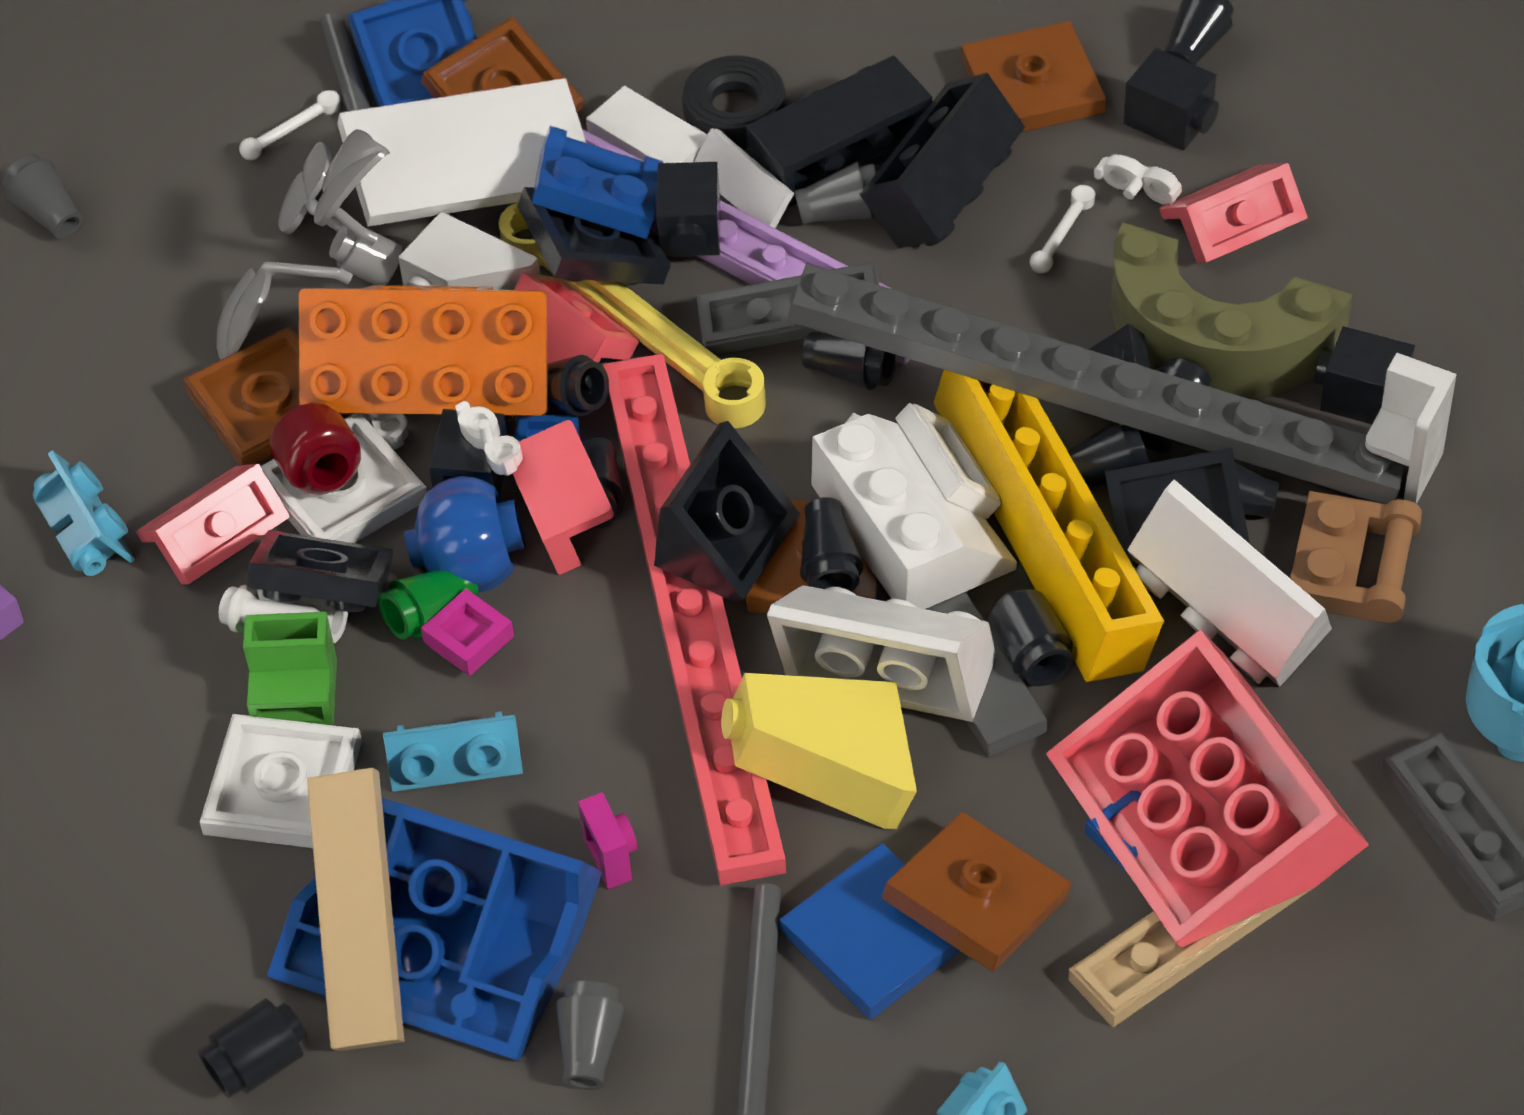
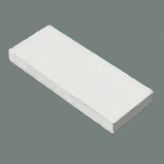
M711 129L694 162L718 161L720 194L740 211L776 228L794 193L719 129Z

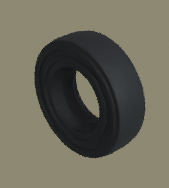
M741 55L715 58L700 65L687 78L682 95L684 118L688 124L707 135L711 129H719L740 148L747 147L746 126L759 120L766 114L774 113L786 107V90L778 72L764 61ZM730 91L747 92L752 94L757 100L753 107L741 112H724L716 109L712 104L716 96Z

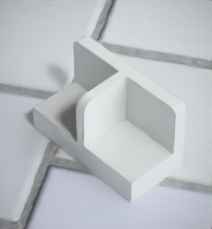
M1396 353L1387 369L1382 407L1366 435L1365 446L1373 454L1409 466L1404 500L1417 504L1443 455L1457 374Z

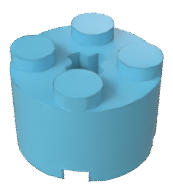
M1524 604L1511 606L1491 617L1484 626L1474 649L1466 690V706L1475 727L1485 738L1498 747L1499 752L1505 758L1517 762H1524Z

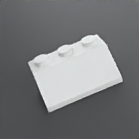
M866 414L813 436L811 485L820 498H835L842 503L845 520L860 555L891 599L904 600L918 608L926 609L1016 570L1017 561L986 519L945 499L898 423Z
M1175 480L1165 488L1128 548L1129 554L1138 564L1135 571L1143 585L1160 599L1168 591L1187 606L1180 616L1194 630L1198 632L1201 629L1210 639L1218 633L1232 645L1236 651L1229 659L1257 684H1260L1267 676L1280 687L1332 629L1323 606Z
M802 585L771 604L767 614L786 675L896 682L901 707L973 722L996 659L989 622L981 621L977 617L961 611H953L946 614L921 609L910 602L900 599H890L885 602L860 597L840 587L820 589Z

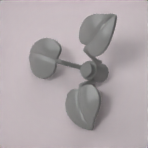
M360 129L353 130L345 139L333 160L330 147L322 142H318L309 153L304 163L303 171L291 183L279 213L278 226L286 234H291L297 229L307 211L314 216L315 224L319 226L328 225L337 231L329 251V256L337 260V268L268 261L264 262L258 271L249 268L228 298L218 322L216 343L220 360L239 351L266 301L271 277L275 274L332 278L347 285L350 283L353 275L373 285H386L392 278L399 264L398 257L402 254V246L363 227L340 208L346 197L383 157L390 154L386 147L376 142L367 132ZM322 189L324 193L317 202L315 197Z

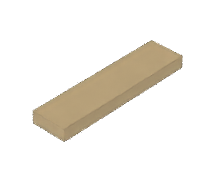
M366 768L307 778L331 1049L339 1052L404 1042L379 771L374 768Z
M1310 890L1182 948L1175 943L1153 911L1069 969V981L1101 1016L1114 1027Z

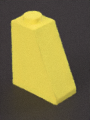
M744 673L733 699H727L724 703L721 716L722 734L725 739H731L736 767L881 828L897 829L917 789L896 682Z

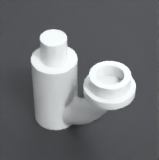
M242 585L239 588L229 587L223 594L219 605L220 622L228 625L231 631L240 634L244 633L245 615L327 611L333 642L336 643L344 632L348 618V612L328 607L326 605L327 600L301 596V599L296 602L275 601L262 595L263 590L246 587L247 585Z

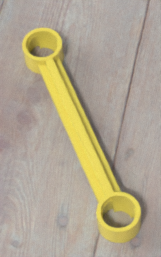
M518 202L510 205L503 211L499 219L501 240L537 257L539 266H544L551 272L534 239L514 237L517 232L528 229V226L517 207ZM559 278L640 340L639 342L656 355L664 354L667 364L703 391L706 414L714 423L718 425L721 422L729 421L734 428H743L753 424L762 416L766 406L764 375L755 363L743 358L719 359L623 284L596 280L570 282ZM742 386L748 388L746 391L748 396L743 399L726 400L718 397L720 390L726 387Z

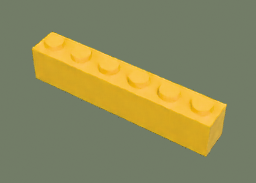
M943 370L933 404L940 416L952 422L999 495V500L1002 504L993 513L1035 590L1045 595L1072 640L1073 648L1071 653L1086 683L1143 672L1164 620L1037 398Z

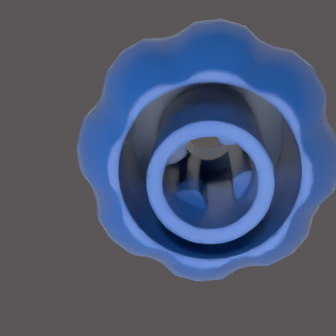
M468 476L449 478L431 488L420 502L415 529L404 531L406 548L413 568L424 566L428 572L442 570L453 573L472 584H477L478 593L494 589L506 580L514 570V561L510 560L508 552L526 548L523 527L515 500L501 502L495 486L481 479Z

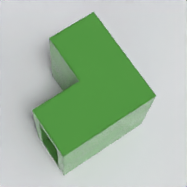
M327 611L245 615L243 650L249 670L247 694L249 716L334 725L337 656Z

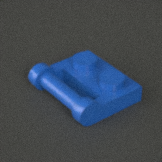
M550 125L540 153L532 203L646 239L654 220L658 163H663V161L649 156H645L642 161L566 137L567 130Z

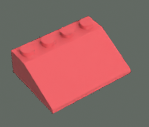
M1201 629L1046 753L1090 819L1096 818L1100 828L1098 831L1175 943L1181 948L1315 888L1369 846L1368 842L1233 662ZM1131 790L1141 793L1138 803L1135 800L1120 810L1111 821L1104 815L1102 810L1111 803L1114 804ZM1122 838H1123L1132 848H1133L1134 846H1136L1137 852H1138V854H1139L1136 858H1135V856L1132 854V852L1130 851V849L1127 847V845L1124 843V841L1122 840Z

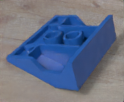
M382 797L402 1021L520 1061L582 935L602 871L583 861ZM314 876L293 898L267 977L326 996L316 876Z

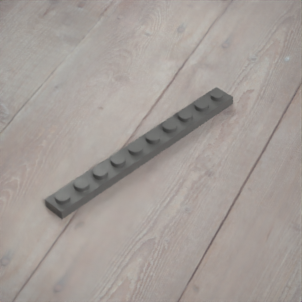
M808 263L805 264L791 303L788 322L1212 452L1232 448L1234 459L1376 503L1387 504L1395 500L1399 492L1403 464L1368 451L1365 446V434L1332 425L1319 419L1306 417L1257 400L1244 398L1195 381L1179 378L1136 363L1091 351L1078 345L1065 343L1016 326L990 320L954 307L938 304Z

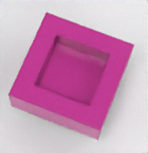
M467 588L421 627L423 642L469 677L514 637L512 621Z
M603 792L578 801L582 836L597 869L602 871L601 877L607 890L631 881L629 853L637 851L638 846L625 813L614 816Z

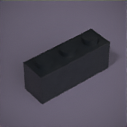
M893 55L872 66L864 67L841 81L824 89L814 91L807 97L774 113L766 114L759 120L747 125L748 155L794 193L787 206L789 208L797 204L795 190L806 188L858 162L859 167L870 164L875 166L887 160L933 102V97Z
M988 73L949 82L859 195L898 249L919 244H925L926 246L936 245L952 233L955 228L953 222L963 208L972 203L983 192L984 187L982 183L992 170L1009 158L1012 153L1011 145L1024 130L1025 126Z

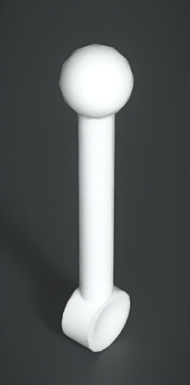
M332 90L321 92L317 97L318 103L257 139L251 137L244 139L240 143V154L247 160L257 159L264 147L322 113L328 115L337 113L341 108L340 95Z
M1079 185L1072 190L1071 206L1044 248L1031 255L1030 266L1036 273L1044 274L1052 268V256L1082 210L1090 209L1094 205L1095 192L1091 187Z

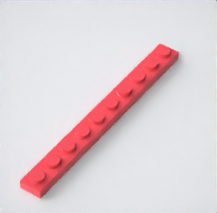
M664 354L603 364L609 378L608 396L720 886L785 874L786 860L767 780L735 766L731 739H725L722 734L721 716L724 703L727 699H733L742 680L723 598L714 592L654 566L660 508L690 466Z

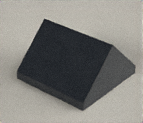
M729 421L718 424L661 506L654 566L733 602L745 599L799 517L800 512Z

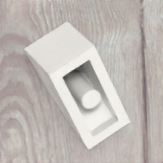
M440 212L398 257L403 286H493V290H514L523 272L540 275L537 257L443 212Z

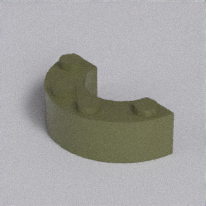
M1124 222L1121 223L1114 244L1111 290L1112 319L1116 331L1129 323L1144 334L1150 369L1156 370L1159 367H1164L1167 360L1171 358H1182L1199 365L1209 374L1211 378L1209 387L1248 399L1266 397L1296 388L1313 379L1323 348L1334 350L1342 327L1349 326L1353 294L1296 276L1289 281L1282 291L1262 301L1242 304L1215 301L1193 290L1181 277L1177 266L1178 239Z

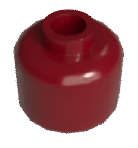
M314 402L298 405L286 412L274 425L270 437L271 455L290 484L301 492L318 496L335 492L346 485L357 472L361 461L360 442L340 413L330 406Z

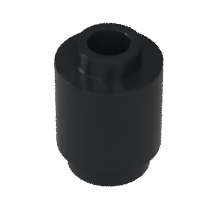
M1015 590L1005 594L997 601L988 618L990 631L1014 673L1018 674L1020 678L1026 679L1033 686H1046L1064 677L1074 662L1071 653L1073 644L1045 595L1037 590Z
M265 998L210 1034V1043L200 1049L198 1055L214 1083L229 1098L240 1090L248 1094L302 1058L303 1051L299 1042L307 1037V1033L299 1018L288 1004L284 1002L275 1007Z

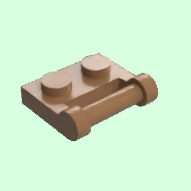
M1309 491L1290 579L1323 606L1327 613L1382 623H1392L1400 620L1403 616L1406 596L1401 590L1411 538L1418 534L1423 516L1422 509L1414 502L1402 499L1382 504ZM1367 532L1386 535L1376 585L1369 589L1356 586Z

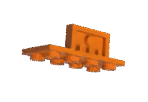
M371 285L363 289L304 288L299 292L300 405L311 402L326 404L339 413L442 414L443 409L456 410L455 406L457 404L467 401L470 404V408L477 406L485 407L493 413L504 415L541 416L547 412V294L544 291L493 290V286Z

